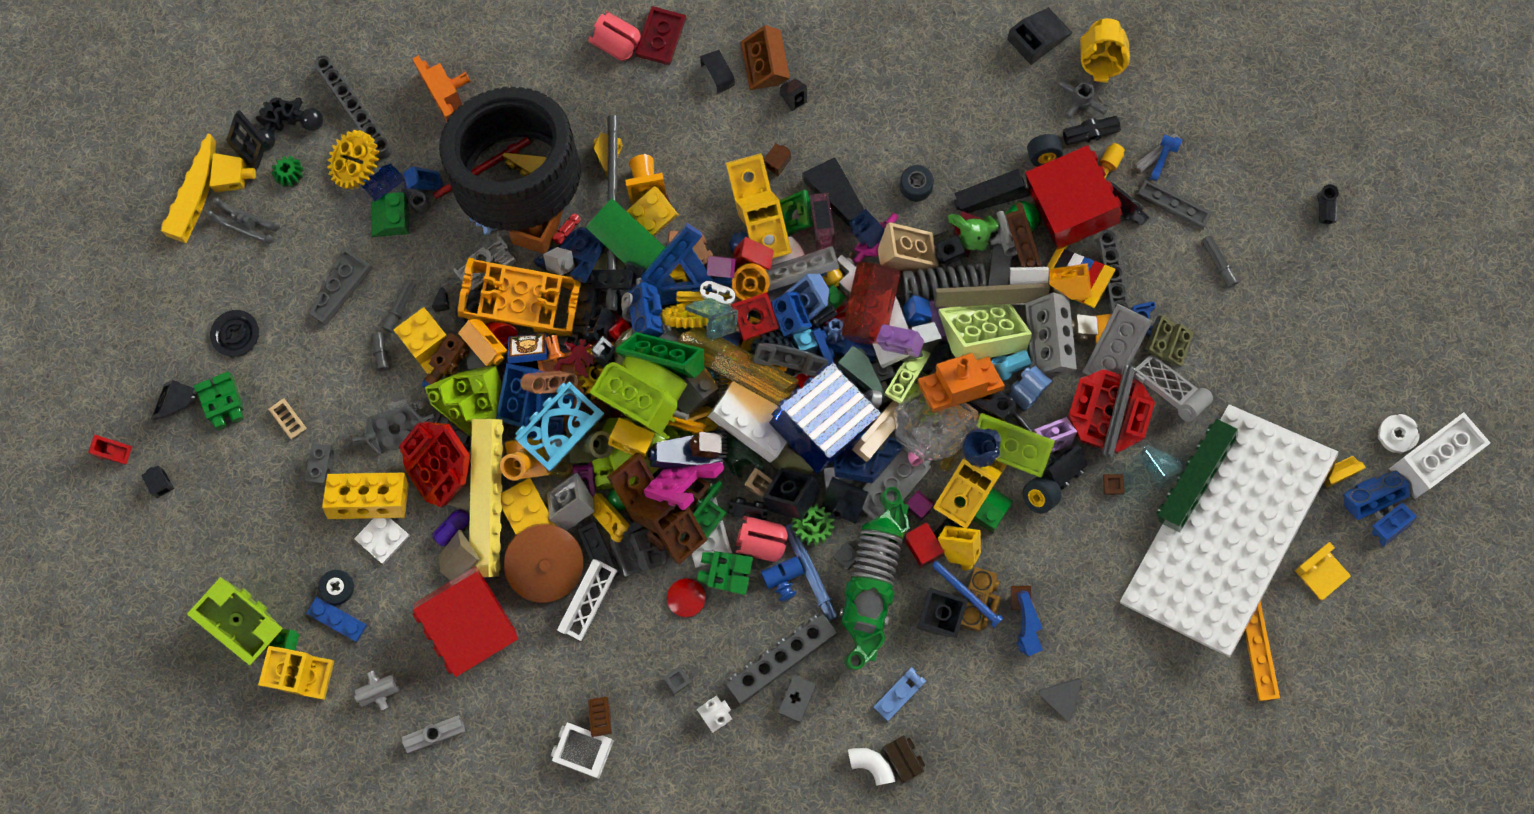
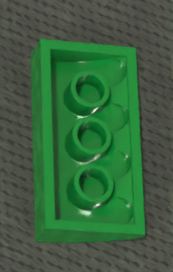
M613 198L607 202L586 226V229L625 265L626 262L630 261L644 267L645 271L665 249L654 236Z

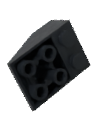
M1048 7L1024 18L1009 30L1007 40L1032 65L1073 32Z

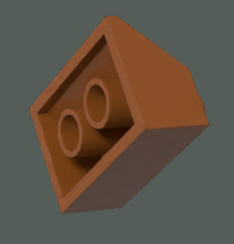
M764 25L741 41L750 90L779 86L790 79L780 29Z

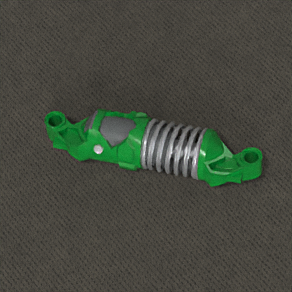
M889 487L880 494V502L885 512L862 525V536H860V539L868 543H859L858 546L866 550H858L856 552L858 555L864 556V558H855L856 562L860 564L853 566L856 572H852L850 581L846 583L844 593L846 601L844 608H841L840 615L842 616L841 623L852 636L855 643V648L844 658V664L850 670L861 669L868 661L875 662L877 651L886 639L883 630L889 621V617L886 616L888 607L892 605L895 593L892 590L893 583L891 582L895 578L891 574L896 573L893 567L898 565L895 560L899 558L897 553L901 551L899 545L902 544L904 534L909 529L907 518L909 505L903 504L901 493L895 487ZM887 492H890L894 495L893 502L887 499ZM887 546H891V547L896 548V549H895V550H890V549H887ZM886 553H889L895 557H888L886 556ZM853 655L859 659L857 666L851 664V657Z

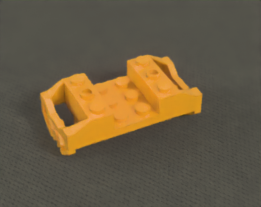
M468 258L460 291L458 317L470 320L480 318L485 324L498 321L534 328L535 333H546L551 336L553 334L557 336L572 335L581 282L574 280L572 277ZM473 273H485L477 314L471 313L466 309L469 291L471 290ZM565 287L571 290L567 311L569 313L567 327L562 329L554 328L561 288Z

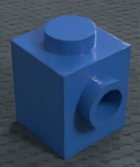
M913 295L903 305L904 317L908 325H923L932 318L928 299Z

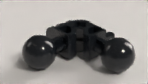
M276 97L271 99L270 102H263L265 108L259 110L261 115L256 116L255 119L264 125V128L258 129L260 134L267 140L264 152L274 147L275 136L273 133L275 129L282 131L284 127L282 120L286 119L289 124L294 126L297 121H300L303 128L308 131H315L323 125L322 113L315 108H308L304 111L299 110L303 103L300 97L293 101H286ZM252 139V144L257 147L256 142Z

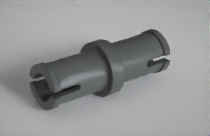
M381 332L371 335L374 347L372 352L376 358L377 371L384 372L389 370L387 360L388 349L385 348L384 334Z

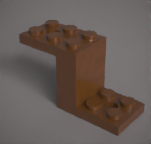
M635 453L607 476L632 520L657 533L672 559L678 565L708 540L689 506L682 510L677 504L671 506L668 504V501L663 500L659 502L645 496L644 489L654 480V477L640 454ZM635 476V482L630 485V478ZM685 532V539L680 541V536Z

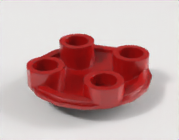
M688 578L680 579L673 583L667 593L669 608L673 613L681 617L695 616L704 607L706 600L705 591L701 584Z

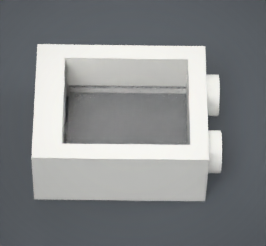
M567 722L566 726H562L558 737L561 738L559 744L555 745L552 750V761L599 779L614 740L605 736L592 737L591 731Z

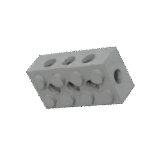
M1051 293L1025 303L1027 326L1032 333L1029 342L1031 367H1038L1049 379L1077 370L1069 298L1062 294Z

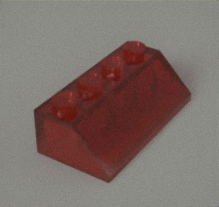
M857 262L842 336L852 342L878 344L876 340L883 324H890L901 271L876 263Z

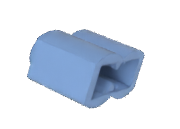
M1036 366L1031 369L1029 367L1026 368L1020 375L1022 377L1020 382L1017 380L1010 387L1012 391L1008 396L1017 402L1024 411L1029 409L1052 383V380Z

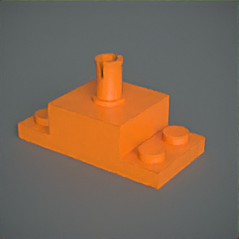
M418 55L412 58L414 64L447 121L450 116L452 117L453 112L462 105L456 89L471 81L466 72L450 79L440 63L430 68L426 60L422 61Z
M973 353L938 363L936 365V373L918 378L917 381L933 413L1003 391L1005 387L989 356L976 360Z

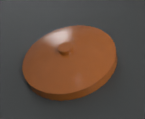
M535 524L521 530L510 541L504 555V571L510 586L520 596L533 602H552L566 596L577 585L583 570V555L578 542L568 531L553 524Z

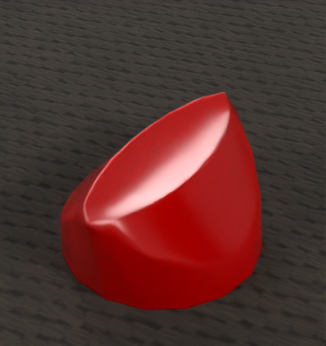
M491 322L485 324L505 348L508 347V337L518 336L516 328L509 323Z

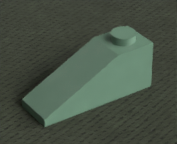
M852 346L838 362V369L866 391H880L882 393L881 403L883 404L886 398L885 392L866 352L861 348Z

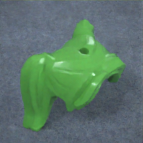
M948 215L949 223L954 224L960 229V242L963 248L968 250H986L991 233L997 231L999 227L998 221L990 215L986 216L984 220H964L960 215Z

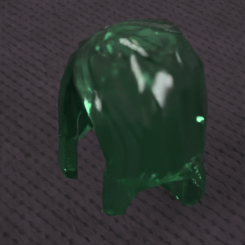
M729 434L728 438L725 439L728 442L722 443L728 445L726 447L723 446V448H727V450H723V452H727V454H723L727 456L723 460L727 463L733 476L737 475L739 478H742V469L750 464H753L759 471L765 472L761 456Z

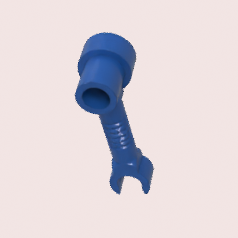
M1164 134L1160 143L1163 149L1150 177L1151 180L1157 182L1169 151L1177 153L1183 139L1173 138Z

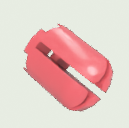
M606 11V15L601 14L594 25L593 38L589 36V43L620 61L628 60L633 56V50L637 49L641 35L639 30Z
M743 516L742 520L746 521L739 529L736 542L739 550H736L735 553L771 562L778 561L783 556L786 547L785 542L788 537L786 527L782 524Z

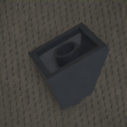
M174 380L165 383L151 419L162 418L187 407L189 404L191 405L195 398L193 393L195 388Z

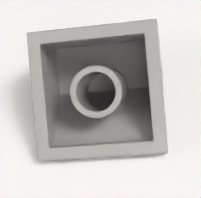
M577 473L547 493L549 520L566 531L595 511L593 497Z

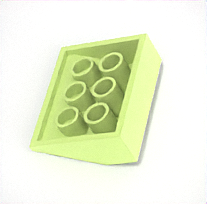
M1011 304L947 307L938 311L950 349L955 358L973 353L975 359L978 360L988 356L992 358L1023 350L1027 351L1032 333Z

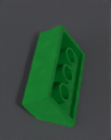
M635 332L616 348V353L624 359L625 357H633L657 363L674 374L685 375L688 378H695L704 370L703 348Z

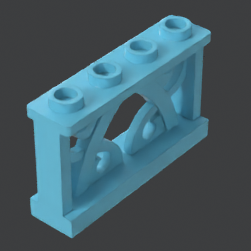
M570 381L567 384L562 383L556 390L558 394L553 399L549 397L543 403V410L540 413L536 411L529 418L531 422L526 427L523 425L515 433L517 435L515 440L549 472L557 466L604 416V413ZM573 394L576 397L577 404L574 409H571V400L568 404L563 403L565 395ZM581 401L594 412L592 415L578 410ZM558 402L560 408L550 410ZM558 415H570L568 429L572 436L568 438L564 435H554L549 438V418ZM574 416L577 417L575 421L580 422V426L577 428L572 426ZM542 419L541 428L535 426ZM533 431L536 432L537 437L533 438V440H540L542 438L543 442L539 445H530L527 441L528 434ZM555 439H560L562 441V445L560 447H556L555 442L552 445L550 444V442ZM545 447L551 459L547 462L535 450Z

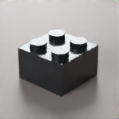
M781 467L763 495V499L770 512L802 520L819 494L820 489L814 476Z

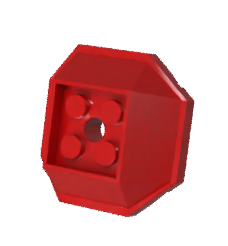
M1102 369L1089 376L1080 378L1068 414L1071 424L1077 431L1076 434L1080 442L1103 449L1111 416L1106 414L1105 409L1113 411L1122 375ZM1136 379L1132 381L1114 452L1116 454L1144 440L1155 405V401L1148 394L1146 388Z
M417 423L399 445L400 453L403 454L404 468L424 500L441 508L446 506L465 485L467 474L471 469L470 454L449 424Z

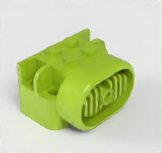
M625 357L621 365L615 362L607 364L589 393L668 440L670 436L663 431L669 421L673 423L676 421L672 416L677 409V401L685 390L687 383L681 377L657 363Z
M220 577L187 615L248 665H251L283 628L266 612L267 607L259 600L255 602L251 598L252 595L246 589H239ZM234 617H238L239 620H238V621H234L233 618H234Z

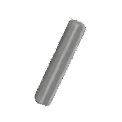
M1173 134V135L1170 136V137H1173V138H1175V137L1180 138L1177 134ZM1162 145L1157 146L1135 164L1134 168L1137 172L1142 173L1159 159L1163 149Z

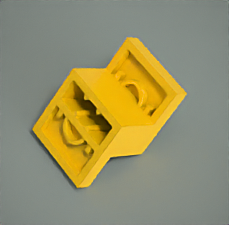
M423 307L393 330L425 372L431 374L434 367L429 365L431 357L441 347L442 341L447 335L425 307Z
M268 646L258 685L278 689L286 693L325 700L334 660L315 657L304 652Z

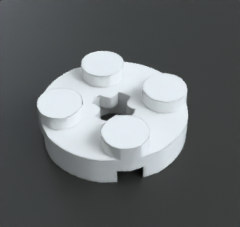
M1403 414L1391 415L1380 424L1378 439L1387 450L1402 454L1411 450L1418 443V426L1409 416ZM1394 430H1401V435L1403 436V438L1396 437Z

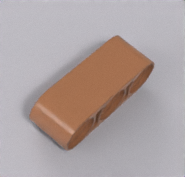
M549 371L525 374L520 383L525 391L544 394L556 392L562 383L567 384L569 381L577 387L578 378L575 374L565 371Z

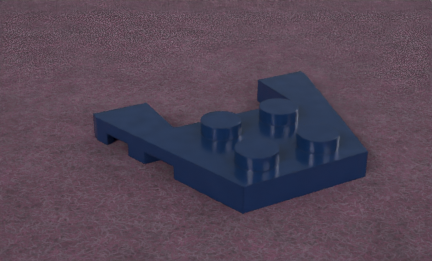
M579 227L570 233L567 238L565 237L563 243L558 247L572 251L574 262L580 264L570 275L574 280L585 283L605 245L586 228ZM538 256L534 263L536 266L546 269L544 257L540 259Z
M887 437L883 451L877 450L867 462L852 450L854 446L847 445L846 448L833 451L835 477L874 483L904 448L905 440Z

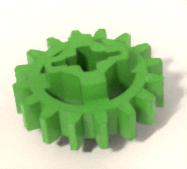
M816 504L814 508H809L805 515L806 519H802L801 522L799 519L792 518L791 523L794 525H792L791 530L796 531L795 538L800 536V542L802 543L806 540L808 546L811 542H814L815 546H818L819 541L824 544L826 538H830V532H833L834 526H832L834 519H829L831 513H825V507L818 509V504ZM825 528V530L821 534H819V531Z

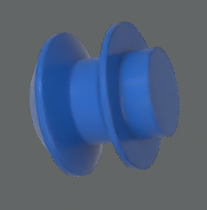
M786 581L777 585L778 589L775 593H780L779 601H788L796 595L797 591H792L790 588L793 583L788 584Z

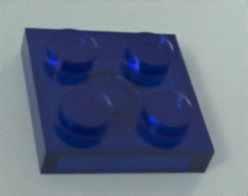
M390 163L382 166L379 172L373 176H369V181L365 179V185L361 186L374 201H377L405 181V179Z

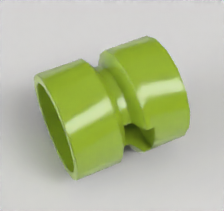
M610 457L593 460V471L597 474L595 477L596 488L600 490L613 488L607 478L614 471Z

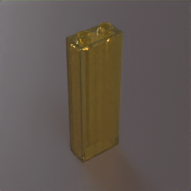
M696 327L683 333L679 338V343L704 349L705 366L778 406L792 397L799 381L798 379L772 365L765 366L753 363L754 355L703 327Z

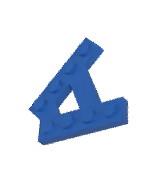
M688 223L682 227L641 276V280L657 287L661 305L678 303L676 301V293L678 291L700 292V286L705 281H712L732 289V278L713 279L712 276L707 275L706 267L692 249L701 239L702 232ZM680 264L691 281L675 283L670 273ZM710 286L707 289L704 288L706 292H713Z

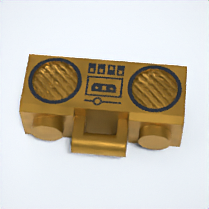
M975 567L968 590L985 605L988 598L992 599L990 610L997 614L1001 597L992 594V592H996L1000 582L996 580L998 574ZM968 600L960 627L980 633L981 628H986L988 618Z

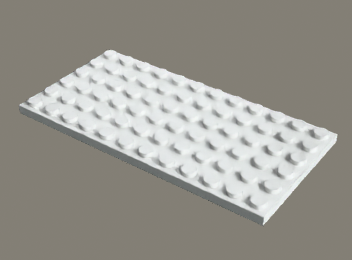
M1228 405L1220 420L1237 428L1238 438L1181 532L1179 533L1162 524L1120 603L1221 654L1231 657L1336 460L1338 451L1232 405Z

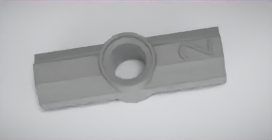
M460 715L403 736L402 742L406 752L409 754L464 733L465 726ZM437 729V738L431 740L430 732Z

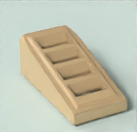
M285 398L268 409L291 440L307 429ZM286 406L287 409L277 415L276 412ZM289 412L292 414L283 421L280 419ZM295 418V422L288 427L285 426L287 422ZM297 424L301 426L292 433L289 431Z

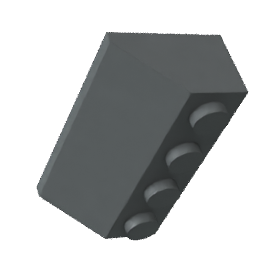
M671 330L659 337L681 343ZM704 370L695 378H688L685 375L675 373L687 383L685 390L677 401V408L680 412L691 415L716 397L719 388Z

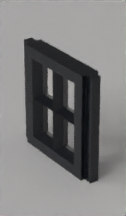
M239 110L234 114L226 140L249 168L257 170L263 157L267 140ZM240 125H241L242 128L247 132V133H246V136H245V134L239 129ZM237 135L244 142L243 145L236 138ZM250 138L256 142L257 147L252 144ZM247 147L254 153L253 157L247 151Z

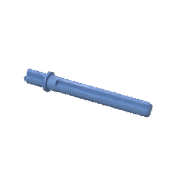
M788 524L785 526L788 534L787 538L819 602L817 605L818 607L821 606L828 621L834 620L838 615L831 602L832 598H829L803 542H800V536L795 538L796 531L791 530L794 524Z

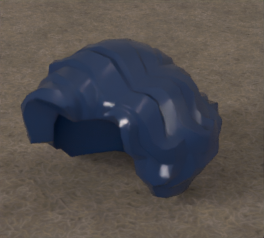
M972 429L967 433L962 445V452L966 460L975 467L990 466L1000 455V435L996 430Z

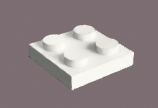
M373 518L356 536L355 540L384 565L410 535L391 518Z

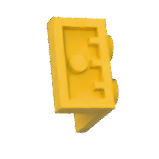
M1330 542L1294 570L1320 600L1325 599L1351 577L1346 569L1330 553L1335 548Z

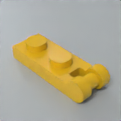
M596 493L593 497L595 511L592 515L609 532L613 541L621 542L624 537L623 533L630 526L629 523L601 493Z

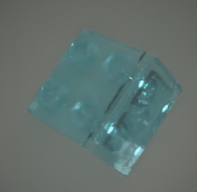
M705 298L703 301H695L693 304L685 306V310L709 319L706 337L713 340L736 331L739 310L731 308L729 304H720L713 298Z

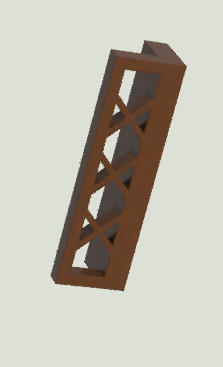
M1021 202L1017 203V211L1005 215L1021 266L1042 267L1025 210Z

